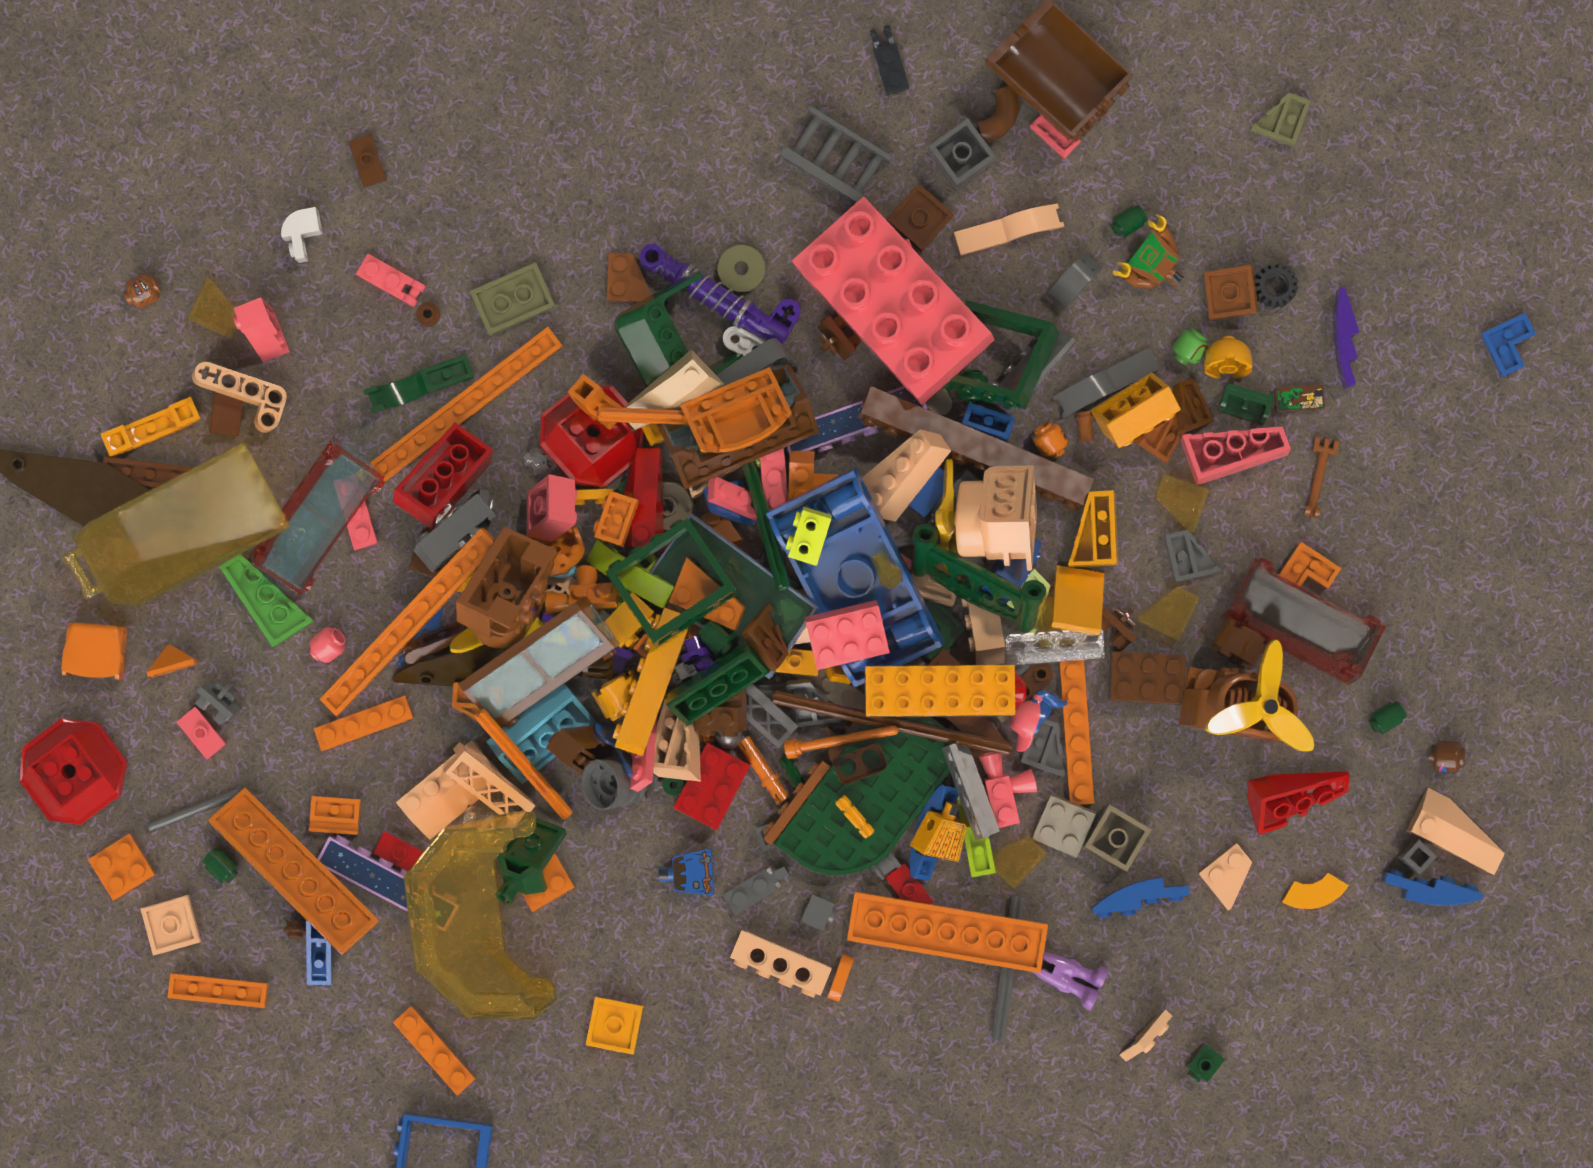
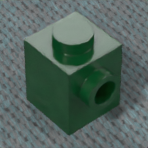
M1202 1043L1185 1065L1190 1069L1187 1074L1197 1082L1203 1079L1208 1083L1225 1059L1208 1045Z

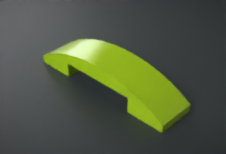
M597 539L586 561L607 576L606 571L609 570V565L616 560L622 561L625 557L620 555L611 546ZM638 565L618 576L626 589L661 608H665L675 586L657 575H652Z

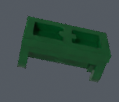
M1227 383L1223 390L1218 411L1264 425L1268 419L1274 396Z

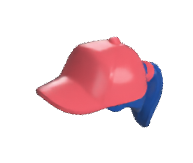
M1038 690L1030 701L1022 702L1015 710V715L1011 716L1009 720L1010 727L1018 734L1016 751H1026L1032 743L1033 735L1039 731L1041 723L1050 716L1052 708H1062L1068 702L1060 700L1047 690Z

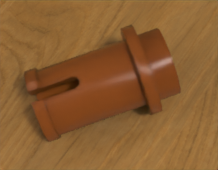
M1091 411L1077 412L1075 420L1078 421V442L1094 440L1092 428L1094 416H1092Z

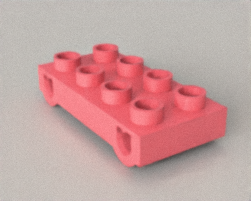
M864 196L792 260L796 269L810 285L827 301L921 405L995 341L992 333Z

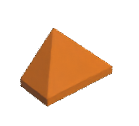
M166 645L146 673L148 677L153 678L198 665L199 663L196 658L178 648Z

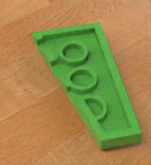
M241 554L219 566L272 648L314 622Z

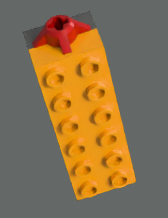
M1015 665L866 666L864 668L865 717L1014 716L1015 710L1026 699V682L1015 672Z

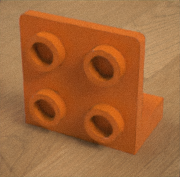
M610 491L609 495L605 496L602 502L603 513L594 525V537L607 544L613 543L624 547L639 500Z

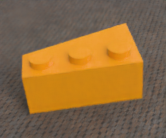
M1114 490L1092 491L1088 493L1080 527L1068 563L1069 567L1119 565L1116 494Z

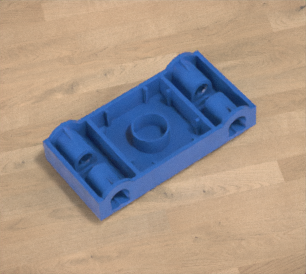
M857 467L771 508L766 513L772 530L787 556L790 550L785 548L789 535L794 536L797 527L793 526L796 512L802 513L803 507H807L832 515L817 566L788 557L810 601L820 607L816 612L817 614L877 600L889 653L841 664L854 688L864 683V668L866 666H901L943 645L944 639ZM812 521L807 523L810 526L815 525V523ZM806 545L800 546L802 549L808 548Z

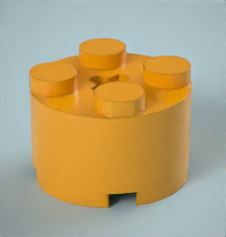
M633 668L628 672L630 675L626 676L625 672L601 685L602 689H600L599 693H597L596 689L591 693L606 719L610 717L612 721L620 718L625 701L630 703L633 696L629 694L633 679L637 681L639 679Z

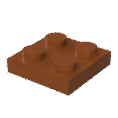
M1253 265L1204 272L1209 320L1213 321L1258 313Z

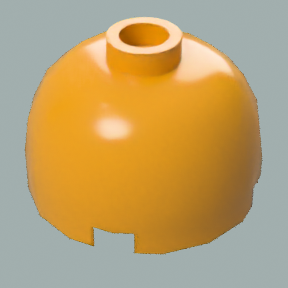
M1224 336L1220 340L1215 341L1205 353V374L1212 378L1221 379L1220 374H1234L1233 379H1239L1252 372L1253 360L1250 349L1245 343L1235 339L1233 336Z

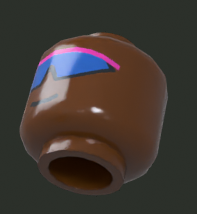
M1440 740L1436 743L1435 748H1430L1429 763H1434V769L1437 772L1457 773L1460 768H1464L1465 748H1461L1459 742Z

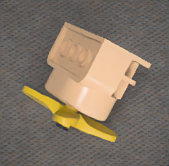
M946 459L941 506L936 513L932 512V526L935 527L936 524V527H938L941 546L956 554L958 550V554L962 557H987V560L1004 559L1005 566H1010L1011 559H1026L1027 570H1032L1037 522L1034 465L994 466L984 472L983 481L961 482L955 512L953 460ZM944 564L946 573L950 574L946 565Z

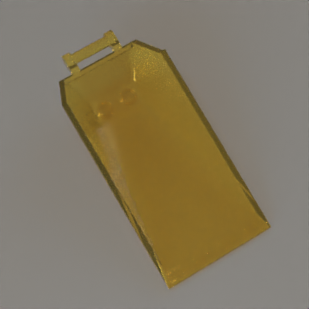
M242 442L88 522L72 537L78 548L65 553L61 558L65 564L68 563L83 590L81 593L85 599H89L103 591L109 603L139 607L290 528V525L245 442ZM83 556L98 584L94 586L90 584L77 558Z

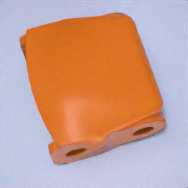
M70 622L67 627L66 643L63 650L62 675L71 676L73 674L94 678L115 676L116 680H123L126 667L127 628L115 625Z

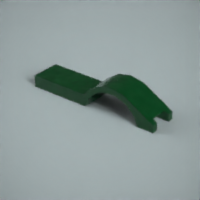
M465 354L421 369L399 381L364 389L363 392L364 395H368L373 406L370 408L371 413L407 404L427 394L474 378V374Z

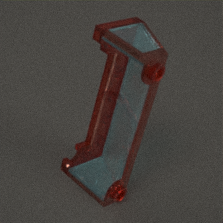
M333 436L250 553L252 564L299 595L304 590L308 592L315 582V579H313L314 571L368 495H371L373 492L378 493L385 483L383 472Z

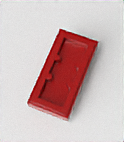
M386 831L383 832L373 851L374 854L414 875H417L428 853Z
M905 863L885 877L901 899L928 904L933 903V900L919 881L911 877L910 869Z

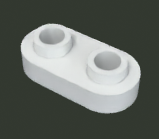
M735 326L729 327L723 334L725 347L734 353H741L743 356L751 352L753 347L760 346L765 342L758 336ZM733 335H737L740 338L736 344L730 340Z

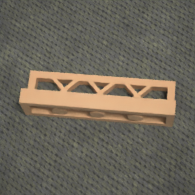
M459 742L453 749L457 756L444 769V772L514 827H517L535 807L531 798ZM461 761L468 765V774L457 775L453 770ZM483 777L486 779V788L475 789L473 787V778ZM501 791L504 801L493 803L490 792ZM519 805L523 809L513 818L508 814V806Z

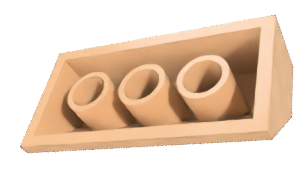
M471 740L465 745V747L503 776L475 740ZM456 753L396 802L407 817L429 840L479 800L444 772V769L457 756ZM461 761L453 772L457 775L468 774V765ZM483 777L473 778V787L475 789L486 788V779Z

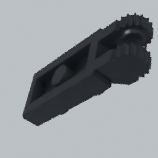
M889 25L884 26V34L888 41V45L880 47L877 32L875 29L870 30L874 46L873 52L886 96L909 90L910 88L897 43H894Z

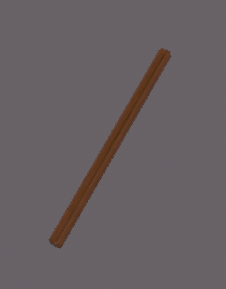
M775 691L772 698L774 704L876 727L895 725L898 727L899 732L953 744L956 743L957 745L1002 755H1010L1012 749L1010 742L897 717H865V710L785 692Z

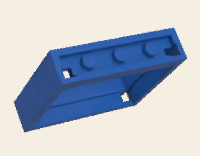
M406 1112L403 1118H399L397 1132H401L400 1142L395 1143L394 1157H397L396 1167L393 1166L392 1168H406L412 1122L481 1131L476 1168L488 1167L493 1124Z

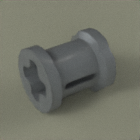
M892 852L879 863L872 866L881 880L885 879L884 876L894 868L901 867Z

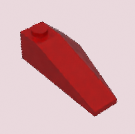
M637 448L623 495L637 499L639 503L624 546L644 547L650 543L649 540L654 535L664 533L662 448Z
M1349 772L1270 774L1249 780L1247 799L1257 833L1260 835L1281 829L1288 825L1286 819L1298 813L1300 817L1308 814L1307 810L1315 803L1323 806L1347 793L1350 779Z

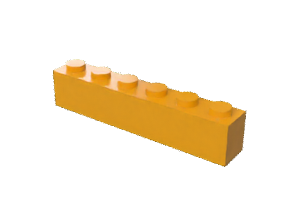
M664 608L662 615H656L652 628L657 630L681 613ZM688 628L658 648H655L648 638L645 650L648 651L646 659L641 657L637 672L641 674L638 681L633 679L629 694L633 695L630 703L625 701L621 716L625 717L623 724H617L613 738L617 739L616 748L643 757Z

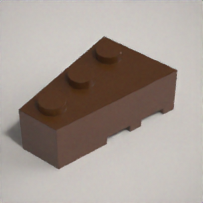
M595 725L561 728L559 732H555L550 737L546 748L564 764L582 775L584 768L591 761L607 758L615 747L601 740L594 731Z

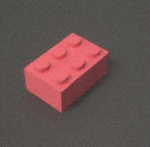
M877 600L805 617L817 670L889 653Z

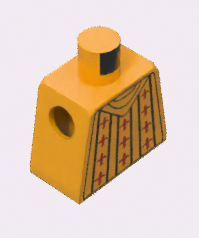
M946 801L942 813L927 812L910 846L923 855L958 862L967 829L966 824L956 818L960 806Z

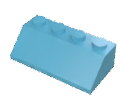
M564 683L517 716L518 722L509 728L505 726L502 729L539 771L556 757L546 748L550 737L555 732H559L561 728L591 726L596 724L597 721ZM492 738L486 741L497 758L522 784L528 780Z

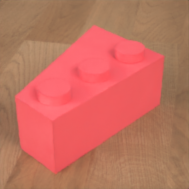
M260 297L234 308L236 315L233 316V320L237 329H240L246 335L263 362L290 352L274 309L264 299Z

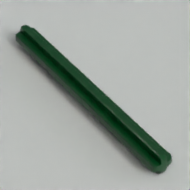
M754 460L742 465L776 589L778 591L787 590L790 586L779 542L766 515L769 507L758 467Z

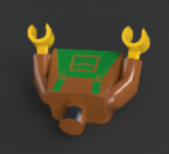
M1156 214L1158 217L1157 224L1150 220L1148 222V225L1156 229V232L1152 230L1128 263L1118 262L1122 267L1121 272L1113 271L1115 276L1122 277L1134 288H1158L1164 279L1177 287L1184 278L1183 274L1173 268L1180 259L1178 256L1179 250L1172 233L1166 226V219L1161 215Z

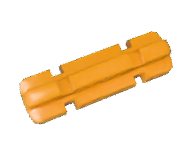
M844 795L836 801V805L841 811H844V815L854 827L859 829V833L864 838L874 833L873 827L865 822L866 819L854 805H851L852 802L847 796Z

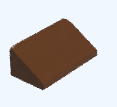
M214 391L209 433L238 437L243 401Z

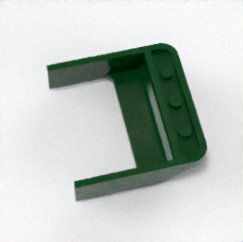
M691 272L621 312L615 318V330L646 388L688 353L664 306V302L667 297L702 278L699 272ZM733 352L712 364L709 368L717 375L742 358L743 354Z

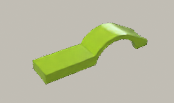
M958 796L957 805L960 806L958 811L960 821L964 822L967 826L964 841L971 877L996 873L990 839L986 837L975 840L960 797Z

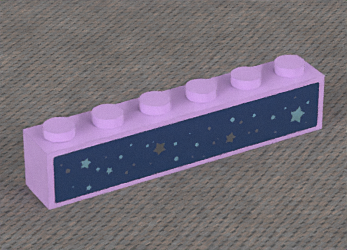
M904 386L886 392L927 409L926 403L921 405ZM862 401L815 417L820 433L789 445L786 448L789 456L790 451L819 450V453H823L833 449L832 444L841 442L842 445L856 441L855 436L863 433L865 437L878 433L877 428L879 427H868L861 423L862 420L856 418Z
M338 834L336 838L331 836L327 839L317 859L328 870L443 931L448 930L461 905L456 902L458 899L456 896L446 891L443 895L435 891V885L425 880L422 883L414 880L415 875L404 869H401L399 872L391 868L393 863L380 857L379 861L370 857L371 851L361 846H358L357 849L349 845L350 840Z

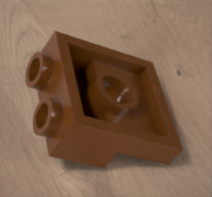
M746 688L694 722V730L701 731L703 736L716 735V731L723 732L725 737L738 736V732L746 731Z

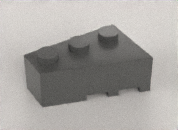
M476 494L465 504L463 503L456 508L450 517L440 520L434 526L435 529L432 532L423 533L416 540L417 545L413 551L433 573L454 557L480 528L488 530L496 515L483 499Z

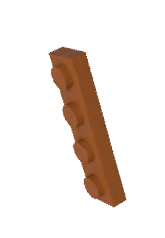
M822 761L820 765L815 763L807 773L810 778L805 785L800 783L792 793L795 796L790 804L785 802L777 813L780 817L774 824L771 821L763 831V834L766 835L763 839L771 846L775 843L830 769L829 765Z

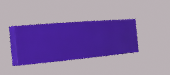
M1344 286L1336 291L1333 320L1337 367L1343 389H1347L1356 384L1349 362L1355 361L1358 358L1351 337L1357 335L1360 331Z

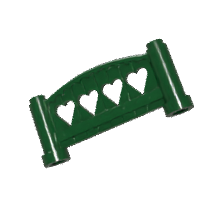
M921 524L915 528L913 534L915 546L911 563V571L915 576L923 577L926 574L965 601L993 614L1016 621L1021 632L1028 633L1034 629L1040 604L1044 602L1046 596V587L1043 583L1037 580H1029L1021 588L937 544L938 531L934 526ZM939 563L945 564L950 575L943 570L937 569L935 565ZM960 574L966 575L971 586L964 581L958 580L956 576ZM987 586L993 597L981 592L977 587ZM1004 596L1010 598L1014 608L1002 603L999 598Z

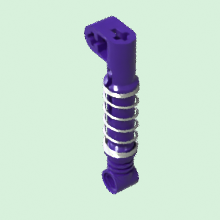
M648 244L640 252L642 267L655 274L659 272V276L663 277L664 275V279L666 281L670 279L669 283L671 284L691 272L698 271L700 273L699 268L694 270V265L692 266L688 262H680L678 264V259L673 260V256L668 257L669 254L656 244ZM649 253H656L659 259L655 263H649L645 257ZM702 275V278L685 287L688 288L687 294H689V298H696L700 301V305L704 303L709 306L711 312L715 310L722 314V319L727 317L733 321V326L739 329L745 328L764 341L775 338L784 344L800 316L799 305L791 299L781 301L772 315L769 316L756 308L755 303L750 301V299L745 301L744 296L738 297L733 294V289L727 290L723 288L722 282L715 283L712 281L710 275L706 277ZM791 308L793 316L789 315L786 318V323L791 325L789 328L774 319L776 316L782 320L783 310L787 311Z

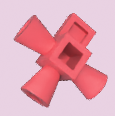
M988 752L979 755L978 757L987 777L982 778L983 786L998 827L1001 828L1020 823L1013 793L1037 792L1032 769L1009 778L1008 774L1003 773L1002 754Z

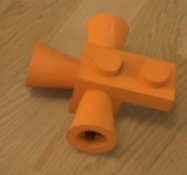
M588 565L579 566L575 569L576 585H570L569 595L546 592V613L548 615L560 613L586 596L598 613L599 609L618 608L619 593L612 583L596 584L599 576L596 568ZM589 607L583 610L592 621H598ZM577 614L572 617L568 632L574 637L586 638L592 634V629Z

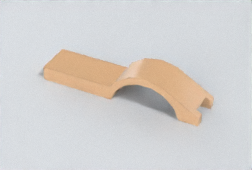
M1058 204L1023 210L999 220L954 232L960 256L1006 244L1029 234L1063 228L1064 223L1059 221L1056 209H1059Z

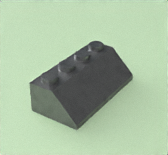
M1057 329L1059 335L1036 387L1076 342L1072 337ZM1028 345L1019 355L1022 360L1016 366L1012 363L1003 373L1006 378L1000 384L996 381L993 385L1015 391L1035 345L1032 348ZM999 402L991 403L998 411L1012 416L1018 409L1017 407L1010 409Z

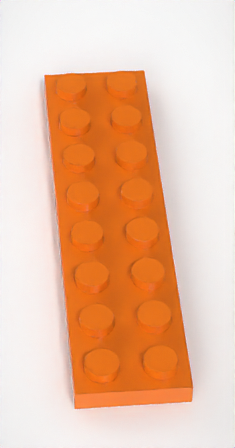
M246 788L241 790L208 819L209 823L341 955L378 923V919Z
M855 891L847 940L1041 973L1048 924Z

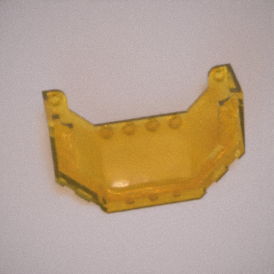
M509 812L445 827L420 856L416 864L404 876L415 972L422 978H427L435 986L434 989L447 1002L450 1000L461 1010L459 1013L466 1019L535 1020L557 1000L555 985L549 978L531 977L506 953L501 904L495 896L499 890L495 859L501 852L507 850V845L511 840L517 837H527L535 831V812Z

